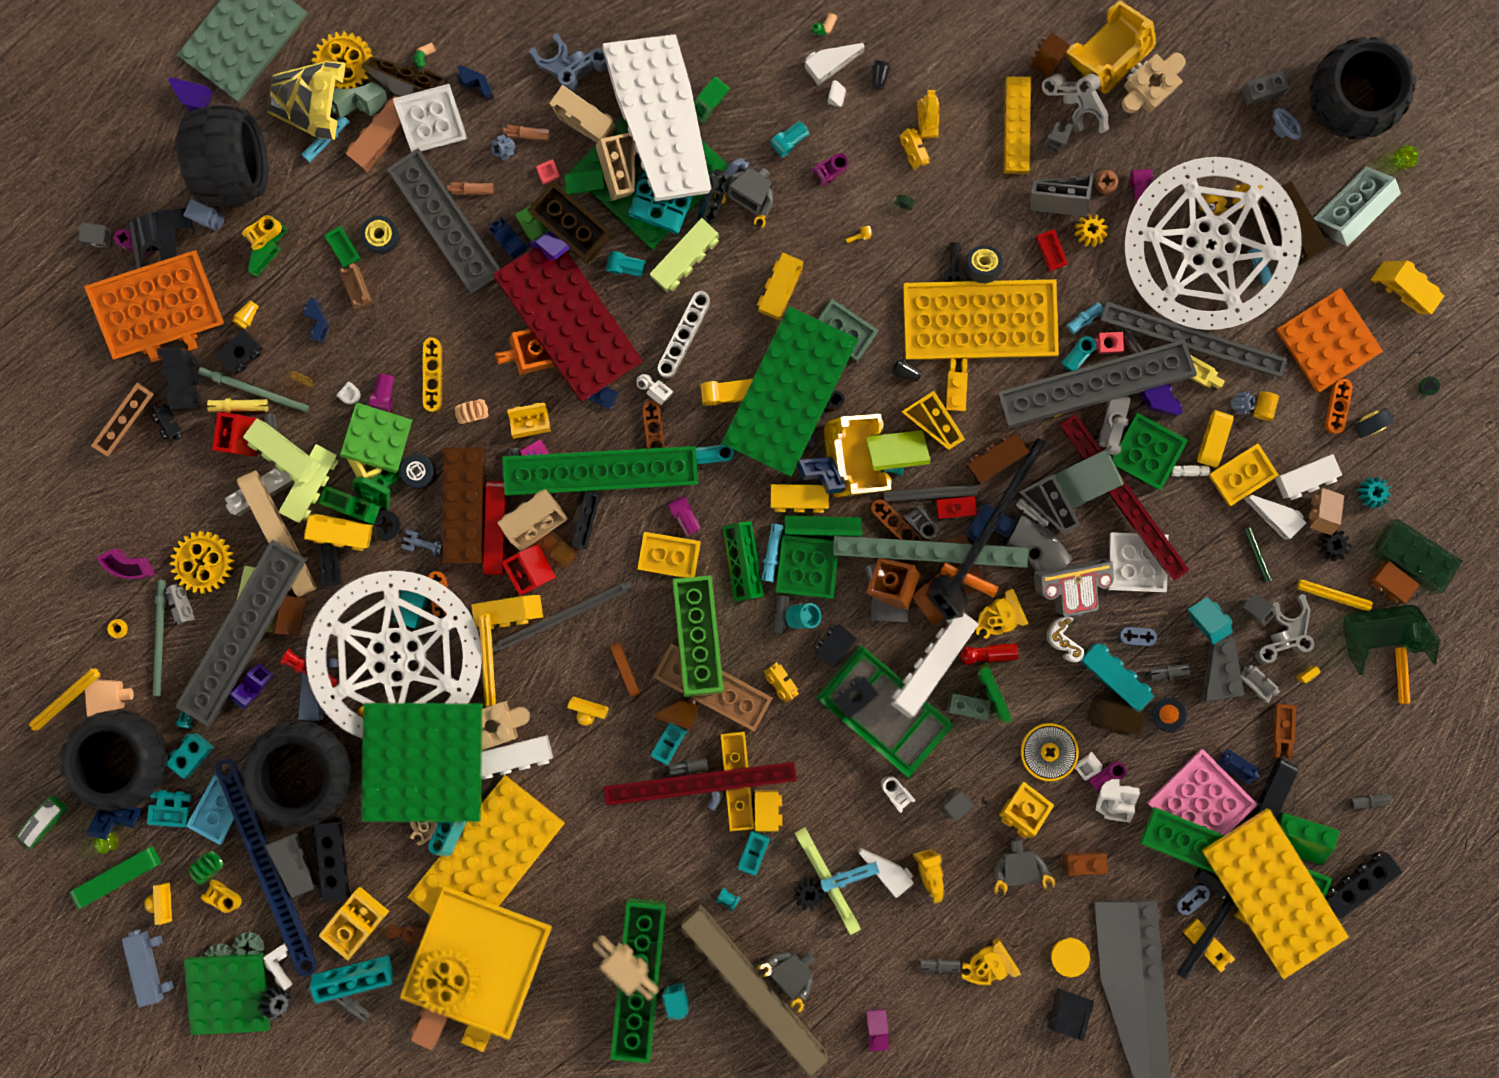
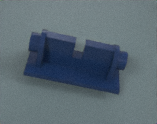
M1228 748L1217 763L1220 767L1248 785L1253 780L1257 781L1259 778V774H1257L1260 770L1259 768Z

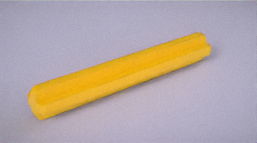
M1303 579L1299 580L1297 584L1298 590L1364 611H1370L1373 605L1369 600Z

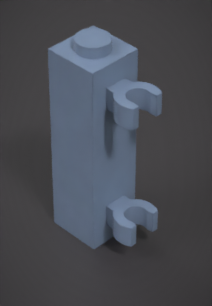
M307 649L304 650V656H303V657H305V658H306V651H307ZM326 650V666L339 667V659H329L328 651ZM302 673L299 719L316 724V721L323 720V713L326 712L317 701L308 676Z
M140 929L130 931L128 936L122 939L139 1008L158 1003L164 999L163 992L170 991L174 988L173 981L160 984L152 947L163 943L162 936L149 938L148 931L140 932Z

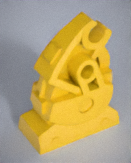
M928 90L927 95L917 101L919 136L921 139L938 138L939 101L935 95V90Z
M1013 588L1004 592L1005 598L994 600V603L985 606L982 612H980L977 621L979 625L975 630L976 634L979 635V631L985 629L986 635L983 638L987 639L990 634L1000 635L1004 632L1012 631L1017 625L1023 626L1028 624ZM1000 626L1001 629L994 630V627Z
M932 849L913 854L914 859L918 863V870L927 892H930V896L933 897L934 904L942 902L944 886L940 867L941 855Z
M998 937L993 940L992 946L984 947L971 958L970 963H963L962 968H968L970 971L968 974L961 973L963 979L977 985H991L993 980L998 979L1001 981L1008 973L1013 978L1021 975Z

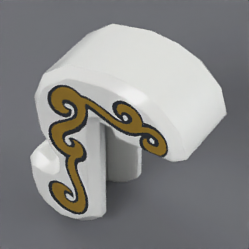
M1069 616L1058 617L1050 624L1047 630V641L1054 649L1066 651V654L1063 655L1065 660L1079 662L1084 657V649L1063 635V632L1074 618Z

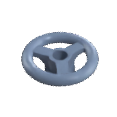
M1282 108L1275 109L1273 112V118L1276 123L1273 126L1274 132L1280 138L1288 136L1294 140L1300 139L1302 130L1296 119Z

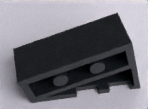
M181 347L157 350L158 356L162 355L164 367L161 368L162 374L166 373L168 385L165 388L170 410L180 412L200 409L201 396L197 392L199 380L194 370V366H196L194 354Z

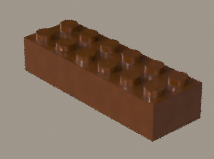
M482 447L443 448V563L483 564L486 450Z

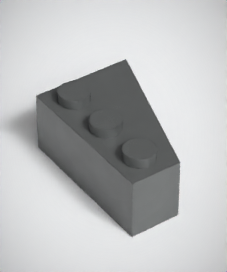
M1094 173L1081 178H1076V175L1070 176V179L1058 180V177L1034 180L1030 211L1088 216Z
M1054 474L1019 491L1063 534L1081 526Z
M1223 638L1214 645L1209 641L1206 672L1203 678L1204 685L1200 697L1201 701L1244 696L1235 638Z
M298 832L265 846L285 884L287 893L291 897L310 891L318 886Z

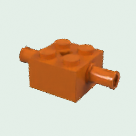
M530 329L513 332L509 337L511 350L495 353L498 365L511 361L516 362L519 375L555 367Z

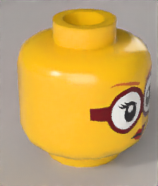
M1204 194L1202 196L1215 216H1220L1227 210L1225 208L1227 199L1224 196ZM1199 204V209L1205 214V212Z

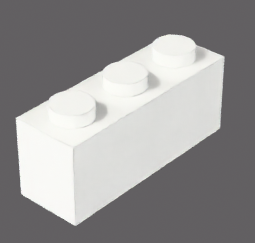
M1331 454L1276 477L1275 480L1283 499L1290 497L1291 500L1302 496L1301 492L1308 490L1310 493L1320 489V484L1325 483L1329 485L1337 482L1336 478L1342 476V473L1334 455Z

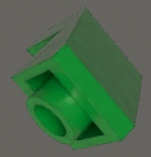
M716 76L694 101L696 116L701 123L706 122L713 109L723 101L730 90Z

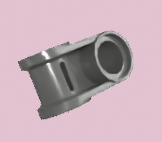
M918 504L915 505V509L908 515L902 516L924 540H931L937 534L936 525ZM925 526L933 529L931 536H926L923 533Z

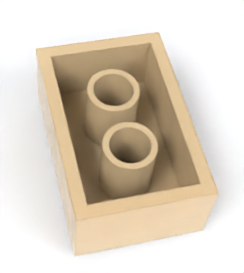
M545 489L536 493L528 502L519 505L518 509L514 512L506 514L498 524L508 540L517 549L523 551L564 523L568 518L557 501Z

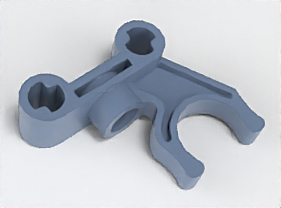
M558 33L553 35L554 42L559 46V52L554 58L549 60L540 58L535 48H531L529 51L539 68L558 77L561 86L564 85L572 92L578 87L577 79L593 69L598 72L608 70L601 48H597L585 56L581 51H578L567 59V46L561 40Z

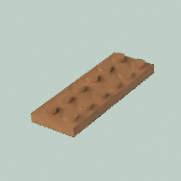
M671 643L653 678L684 694L679 647ZM723 670V693L691 696L692 699L754 732L773 697Z

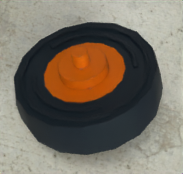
M1163 698L1153 707L1152 719L1160 730L1168 733L1176 732L1186 724L1188 718L1187 710L1178 699Z

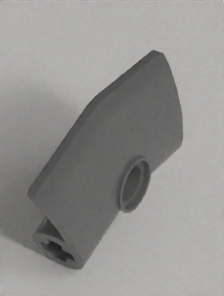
M1025 516L1020 517L1014 532L1010 534L1004 544V547L1028 548V562L1036 572L1066 566L1073 559L1050 530ZM1033 548L1037 551L1035 559H1031L1029 556V551Z
M887 559L901 563L900 559ZM877 563L864 567L869 583ZM872 597L871 620L908 622V610L890 606Z

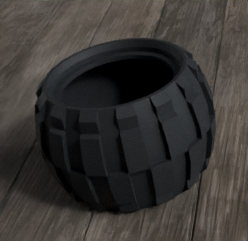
M1360 37L1348 40L1346 43L1340 44L1331 50L1318 64L1310 85V92L1312 93L1310 97L1312 111H1316L1318 115L1317 121L1321 126L1326 125L1331 129L1330 133L1338 137L1347 136L1350 140H1361L1369 136L1376 137L1397 124L1402 116L1407 113L1413 100L1414 94L1412 93L1416 88V75H1412L1411 71L1413 64L1410 58H1406L1401 52L1403 49L1397 44L1391 45L1386 43V39L1372 37L1368 39L1367 37ZM1348 75H1358L1370 82L1375 93L1374 104L1370 111L1360 110L1348 102L1341 90V78Z
M222 104L200 108L182 118L177 131L178 162L188 190L200 203L221 207L238 206L255 200L256 197H260L263 194L269 177L267 149L261 128L255 117L248 110Z
M109 710L96 713L87 717L83 723L78 724L68 735L67 738L69 740L63 744L60 754L63 757L62 765L59 766L61 776H64L67 781L65 785L72 795H77L80 802L93 808L99 807L104 811L127 809L145 801L153 794V790L161 784L165 776L164 768L168 762V754H166L164 747L166 741L163 735L156 731V725L147 718L139 717V714L135 712ZM118 736H124L128 739L136 752L137 767L133 778L128 780H119L110 776L102 763V754L105 746L109 741Z

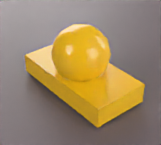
M574 696L569 701L567 707L578 711L576 718L583 726L591 725L595 717L605 719L609 709L607 706Z
M170 882L154 885L153 894L145 899L144 907L149 913H154L155 925H162L172 921Z

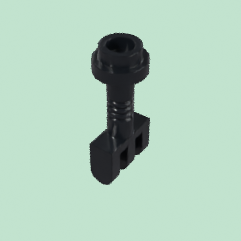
M951 242L947 246V251H951L950 271H944L943 282H948V277H951V282H956V278H959L958 282H963L964 272H957L958 251H962V247H960V243Z

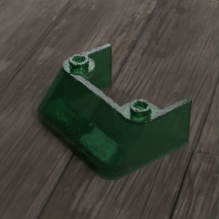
M1402 605L1350 613L1344 616L1343 628L1348 656L1359 675H1364L1365 660L1369 655L1367 649L1403 644L1412 653L1425 652L1432 664L1437 663L1440 639L1419 607L1415 605Z

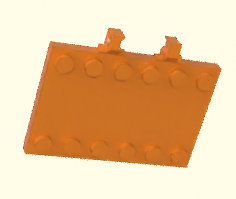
M197 250L84 286L113 360L143 351L144 355L148 354L151 363L162 360L157 354L161 344L176 339L184 340L189 347L188 351L198 348L195 338H198V332L224 324Z

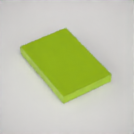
M923 430L866 437L873 471L930 464V456Z

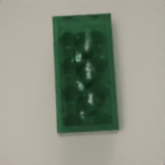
M1399 519L1388 522L1369 552L1383 562L1390 561L1433 594L1444 593L1463 560Z

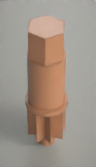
M513 125L503 128V134H507V138L549 141L550 131L548 129Z
M451 182V186H447V191H451V194L494 195V184Z

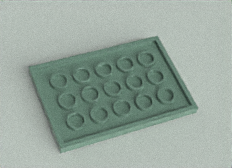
M220 0L177 55L239 103L304 21L308 13L292 0Z

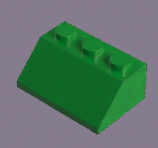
M1283 812L1279 813L1276 821L1299 858L1323 865L1335 849L1340 830Z

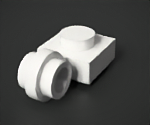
M641 374L637 378L636 384L638 388L642 390L649 389L646 394L660 405L673 393L661 381L658 380L654 383L647 374Z

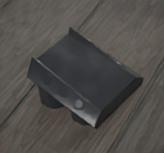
M1057 988L1053 998L1052 1010L1047 1016V1028L1079 1041H1084L1094 1001Z

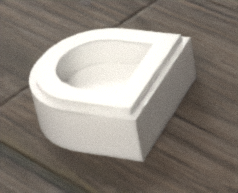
M348 381L336 396L344 403L353 405L359 401L360 391Z

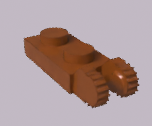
M1275 703L1274 758H1279L1281 755V743H1286V758L1291 759L1293 756L1296 705Z

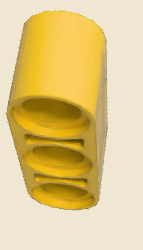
M1213 410L1197 462L1214 468L1218 467L1233 423V415Z

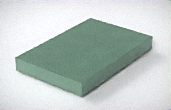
M833 299L830 300L818 320L858 338V342L850 356L855 362L859 361L879 332L878 329Z
M1106 450L1055 474L1072 508L1124 484L1110 454L1106 453Z

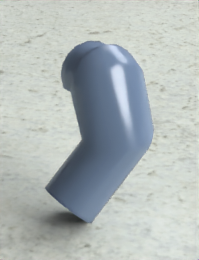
M743 158L737 159L728 165L725 173L730 177L739 169L746 171L749 163Z
M723 791L711 792L712 798L707 805L710 809L716 810L724 797Z

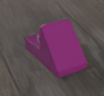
M886 1009L866 1010L869 1051L889 1050Z

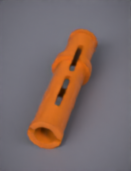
M945 562L940 574H949L951 578H954L959 568ZM967 573L962 582L991 597H994L998 590L997 585L991 584L970 573Z

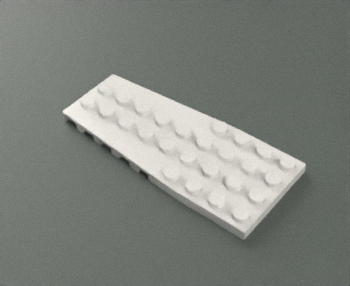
M676 35L603 43L602 50L615 96L623 118L627 121L629 134L635 142L634 147L641 158V166L647 174V182L653 190L654 200L661 201L709 193L711 185L691 86Z

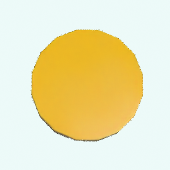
M1072 937L1056 942L1050 955L1055 970L1067 977L1081 975L1088 968L1090 962V954L1086 945L1079 939Z

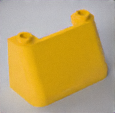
M1120 0L1109 8L1107 12L1108 23L1084 46L1080 43L1072 44L1066 53L1067 59L1084 76L1091 73L1099 76L1101 83L1097 90L1104 94L1108 93L1133 67L1147 56L1156 43L1153 21Z
M881 414L840 417L825 423L824 438L827 458H833L846 486L844 492L833 493L835 497L892 490L891 477L886 472H881V470L873 471L866 443V437L876 436L881 433L884 426Z

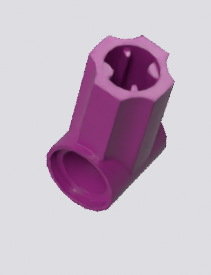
M1152 169L1131 170L1130 183L1134 189L1135 205L1144 191L1153 182Z
M377 374L374 393L371 394L369 400L370 407L390 413L392 408L391 394L395 377Z
M685 495L668 504L686 536L701 529Z
M1113 760L1107 767L1088 780L1099 794L1102 786L1107 781L1123 779L1127 774V768L1120 761ZM1116 765L1121 766V772L1118 775H1114L1112 772L1113 767Z

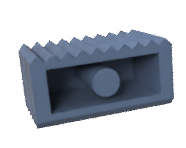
M194 199L190 200L184 213L185 217L216 232L224 223L223 213Z

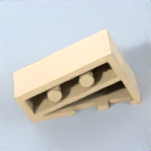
M564 85L561 86L549 103L559 120L597 143L602 138L611 137L617 130L614 119L610 115L603 114L595 106L587 103Z
M626 133L602 138L595 146L611 201L629 197L635 191L634 166L636 150L633 137Z

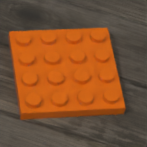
M1342 288L1276 329L1278 335L1317 393L1383 352Z

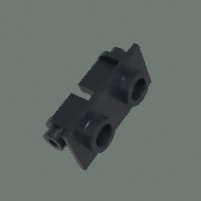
M164 403L158 406L159 409H156L154 405L151 417L155 424H159L161 428L159 431L163 440H167L169 445H171L172 439L175 438L176 441L182 439L183 432L177 421L170 424L168 422L174 419L169 406H166Z

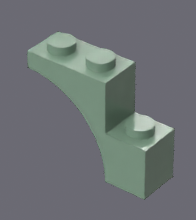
M373 81L367 85L352 89L334 88L331 113L342 118L356 108H359L362 112L364 111L369 116H372L384 108L387 102L385 90Z

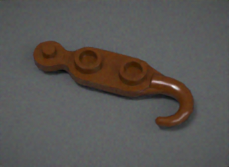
M389 925L385 930V934L390 939L400 937L406 944L420 946L426 929L413 926L399 929L396 925Z

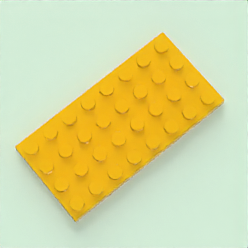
M1056 279L993 281L990 283L968 281L903 284L905 360L1054 357L1059 355Z
M504 775L481 804V821L467 822L452 854L448 857L440 856L409 894L408 898L431 916L441 888L445 885L500 906L565 822L507 775Z
M1265 809L1202 850L1283 979L1349 938L1269 809Z

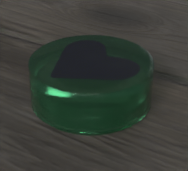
M897 195L894 203L901 209L912 210L915 202L909 196Z
M1428 376L1419 382L1418 388L1423 395L1431 396L1439 391L1440 383L1437 378Z

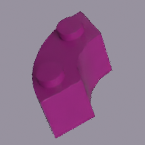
M112 549L96 557L105 570L117 577L147 579L156 576L148 558L132 559L122 549Z

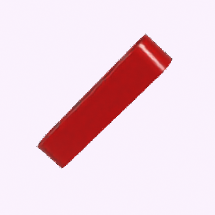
M487 481L484 575H504L505 571L502 561L505 560L506 535L498 524L507 514V495H505L504 481Z

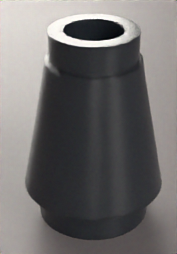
M874 61V65H872L873 89L884 90L891 69L889 62Z
M898 359L892 370L896 377L916 382L919 381L922 375L921 371L904 359Z

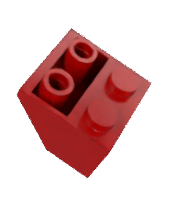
M217 412L212 450L221 453L257 457L258 450L256 451L247 445L248 441L243 438L256 418Z
M538 544L502 561L520 596H524L556 578Z

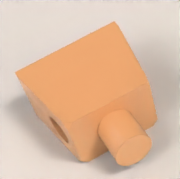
M96 679L85 689L87 717L100 712L124 708V700H132L134 697L133 689H123L122 681Z

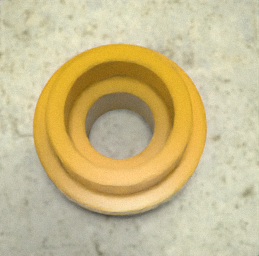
M115 619L108 625V633L113 638H122L128 631L127 624L121 619ZM118 625L121 627L120 632L116 631Z

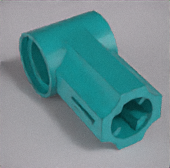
M798 121L784 133L780 132L774 136L769 143L779 156L783 158L794 149L795 145L809 136V132L806 126L801 121Z
M610 251L606 271L613 274L621 275L624 273L642 277L646 261L627 257L620 252Z
M1087 336L1079 340L1061 363L1064 368L1070 372L1078 370L1087 357L1095 350V340ZM1087 341L1090 344L1089 351L1082 349V342Z
M723 444L696 448L697 464L729 462L734 457V451ZM727 448L731 451L728 458L720 456L722 449Z

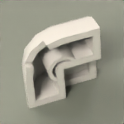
M1119 779L1107 781L1102 786L1097 797L1096 811L1103 814L1105 819L1131 822L1135 813V803L1139 797V788L1120 786Z

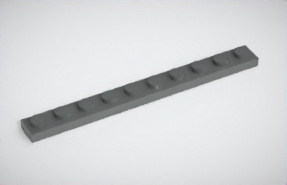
M1105 302L1100 318L1102 322L1168 343L1185 340L1188 349L1276 377H1282L1287 358L1110 302Z

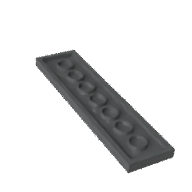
M419 148L387 168L469 292L474 295L493 282L495 279L492 275L500 270L499 266Z

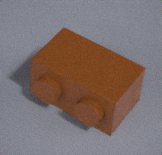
M1390 561L1382 562L1369 578V581L1373 583L1372 586L1376 590L1383 591L1389 595L1387 598L1395 604L1407 603L1420 586Z
M1103 851L1064 853L1065 873L1069 876L1108 874L1107 854Z

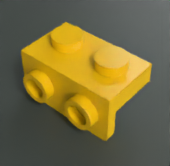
M534 403L529 406L514 407L507 410L513 439L551 432L545 403Z

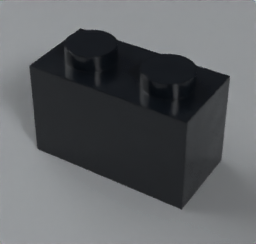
M949 574L934 577L926 594L947 620L963 617L969 599L960 588L955 593L953 599L943 595L946 592L945 590H947L946 588L951 584V580H953Z
M833 624L827 631L829 636L824 641L821 639L814 647L816 649L814 653L831 668L837 664L857 640L855 636L840 624L837 626Z

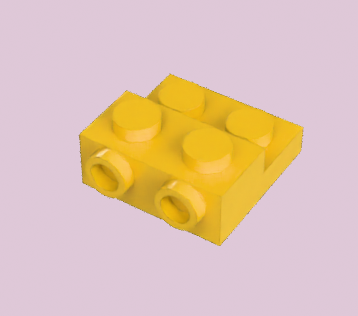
M1022 782L1012 798L1008 799L999 815L1002 817L1001 820L1004 824L1008 826L1013 825L1017 828V833L1021 837L1031 838L1037 834L1054 804L1028 784Z

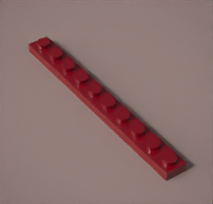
M1076 414L1059 425L1083 460L1103 451ZM1122 478L1124 484L1107 493L1171 581L1177 580L1187 573L1189 568Z
M795 761L606 785L604 786L606 806L795 782L797 781Z

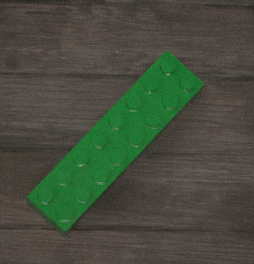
M628 898L622 945L626 944L633 951L632 955L637 959L641 958L647 964L648 972L646 977L658 988L667 902ZM618 985L610 1060L650 1063L657 993L651 991L653 997L648 999L636 988L628 995Z

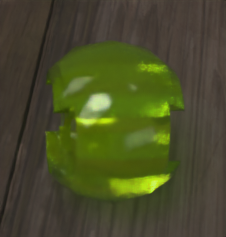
M1411 145L1399 147L1394 154V162L1400 169L1413 168L1419 160L1417 149Z
M110 832L107 840L93 839L94 850L99 854L108 853V850L115 851L119 843L117 835L113 832Z

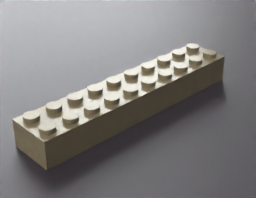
M699 904L684 917L681 925L683 927L681 929L683 934L688 939L691 937L695 941L694 946L701 954L704 952L707 955L708 963L714 969L716 967L721 972L720 976L727 984L731 983L738 998L743 997L747 1002L745 1005L752 1014L755 1012L759 1016L758 1020L765 1029L768 1027L772 1031L771 1036L778 1044L781 1042L785 1046L784 1051L791 1059L794 1057L797 1060L798 1068L804 1074L807 1072L811 1077L827 1063L828 1056L825 1048L765 978L761 977L759 971L704 907Z

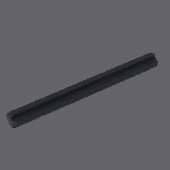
M1230 895L1178 969L1177 975L1182 979L1188 978L1236 907Z

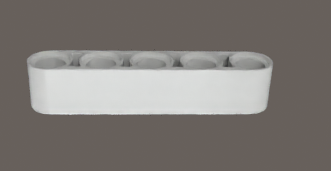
M698 291L693 295L658 364V371L661 377L670 379L675 375L709 308L710 301L706 292ZM703 297L707 301L704 305L700 306L696 304L697 298ZM690 314H695L698 317L695 322H689L687 318ZM687 331L689 337L684 340L680 339L679 333ZM673 348L681 350L680 354L675 357L670 354V351ZM664 365L672 366L670 373L665 374L662 372Z

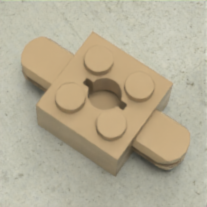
M1156 53L1133 74L1124 85L1129 91L1122 101L1124 111L1130 114L1135 113L1143 106L1150 114L1183 82L1177 74L1185 66L1184 56L1180 53H1173L1166 60H1163Z
M507 701L484 708L482 715V750L518 738L516 728L527 724L530 719L529 711L525 707L509 710Z
M601 935L598 938L601 943L595 941L593 944L594 948L605 957L600 968L628 995L637 988L644 996L651 999L653 997L651 991L657 993L658 988L646 977L648 972L647 964L641 958H635L632 955L633 951L626 944L622 945L619 943L615 947L608 939Z

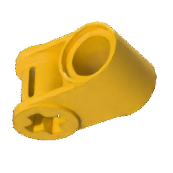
M263 216L257 222L242 231V235L247 237L252 244L251 248L253 250H258L281 232L282 226L273 217ZM273 222L272 229L267 230V225Z
M211 880L208 890L201 896L203 901L224 913L238 909L242 903L240 895L217 880ZM228 898L233 902L232 907H229L227 904Z

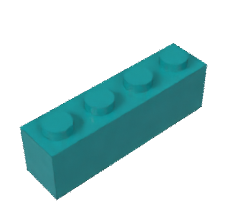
M1093 643L1084 653V657L1080 662L1130 708L1141 711L1154 697L1151 693L1152 689L1144 682L1141 684L1137 680L1138 676L1129 669L1127 671L1122 666L1124 663L1115 656L1113 658L1108 653L1110 650L1103 643Z

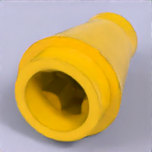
M249 300L246 305L233 315L234 319L232 322L245 330L247 327H250L259 306Z

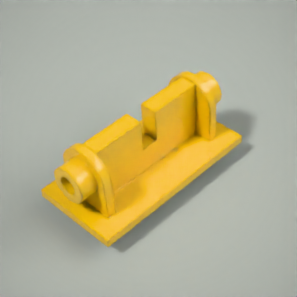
M907 128L899 137L908 155L910 164L916 170L921 165L929 164L928 160L930 158L925 147L918 148L919 145L923 144L919 132L915 128Z
M776 662L770 668L763 671L767 681L773 684L777 690L778 697L784 700L785 703L799 694L798 688L791 678L786 682L783 680L788 674L781 664L779 665Z

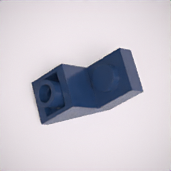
M462 65L457 66L459 73L456 75L460 85L464 84L466 89L477 86L481 97L485 96L487 101L495 99L485 75Z
M503 217L494 221L491 227L488 228L490 233L513 259L528 248L526 243L516 234Z
M311 297L305 303L304 315L317 321V324H314L311 329V339L323 344L330 326L319 301Z

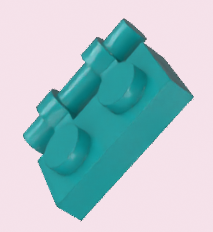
M166 790L153 791L150 798L157 799V805H149L147 825L186 827L189 822L190 807H182V802H190L191 794H185L183 791H176V793L167 792ZM174 800V806L165 805V801Z

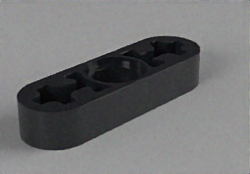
M716 169L711 173L709 178L711 190L709 193L704 194L698 212V219L702 218L709 225L713 224L717 218L729 182L728 174L720 169ZM716 193V198L710 201L711 196Z

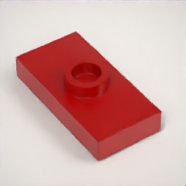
M1054 229L1035 237L1049 272L1068 265Z
M975 496L936 500L938 519L977 515Z

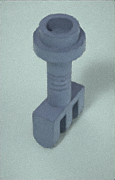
M405 529V533L411 535V538L403 537V541L409 542V546L401 544L400 548L414 551L417 546L431 550L434 556L442 555L443 544L441 541L436 540L435 543L418 539V532Z

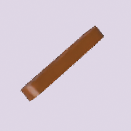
M654 400L646 401L643 405V418L647 448H650L651 444L655 441L661 444V448H664L660 406ZM649 404L657 407V410H654L653 413L654 417L658 416V420L651 419L647 421V417L651 418L650 412L646 411V408H649ZM651 423H657L659 430L656 433H651L648 430V426Z
M878 499L872 503L870 508L872 514L898 540H904L901 537V533L907 529L912 533L910 541H913L915 537L919 539L917 541H925L887 502ZM876 503L878 505L882 503L884 505L882 509L886 513L888 510L891 511V513L888 514L884 520L881 518L882 516H884L882 512H875ZM890 516L897 517L898 525L896 527L889 526L888 518Z

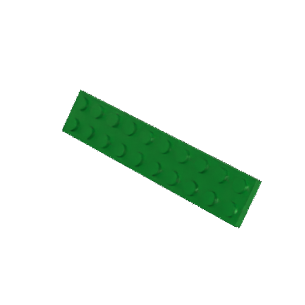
M696 446L502 457L505 495L536 494L545 489L548 493L698 485Z
M1153 807L1139 843L1215 873L1202 850L1225 835ZM1306 868L1325 898L1332 878Z

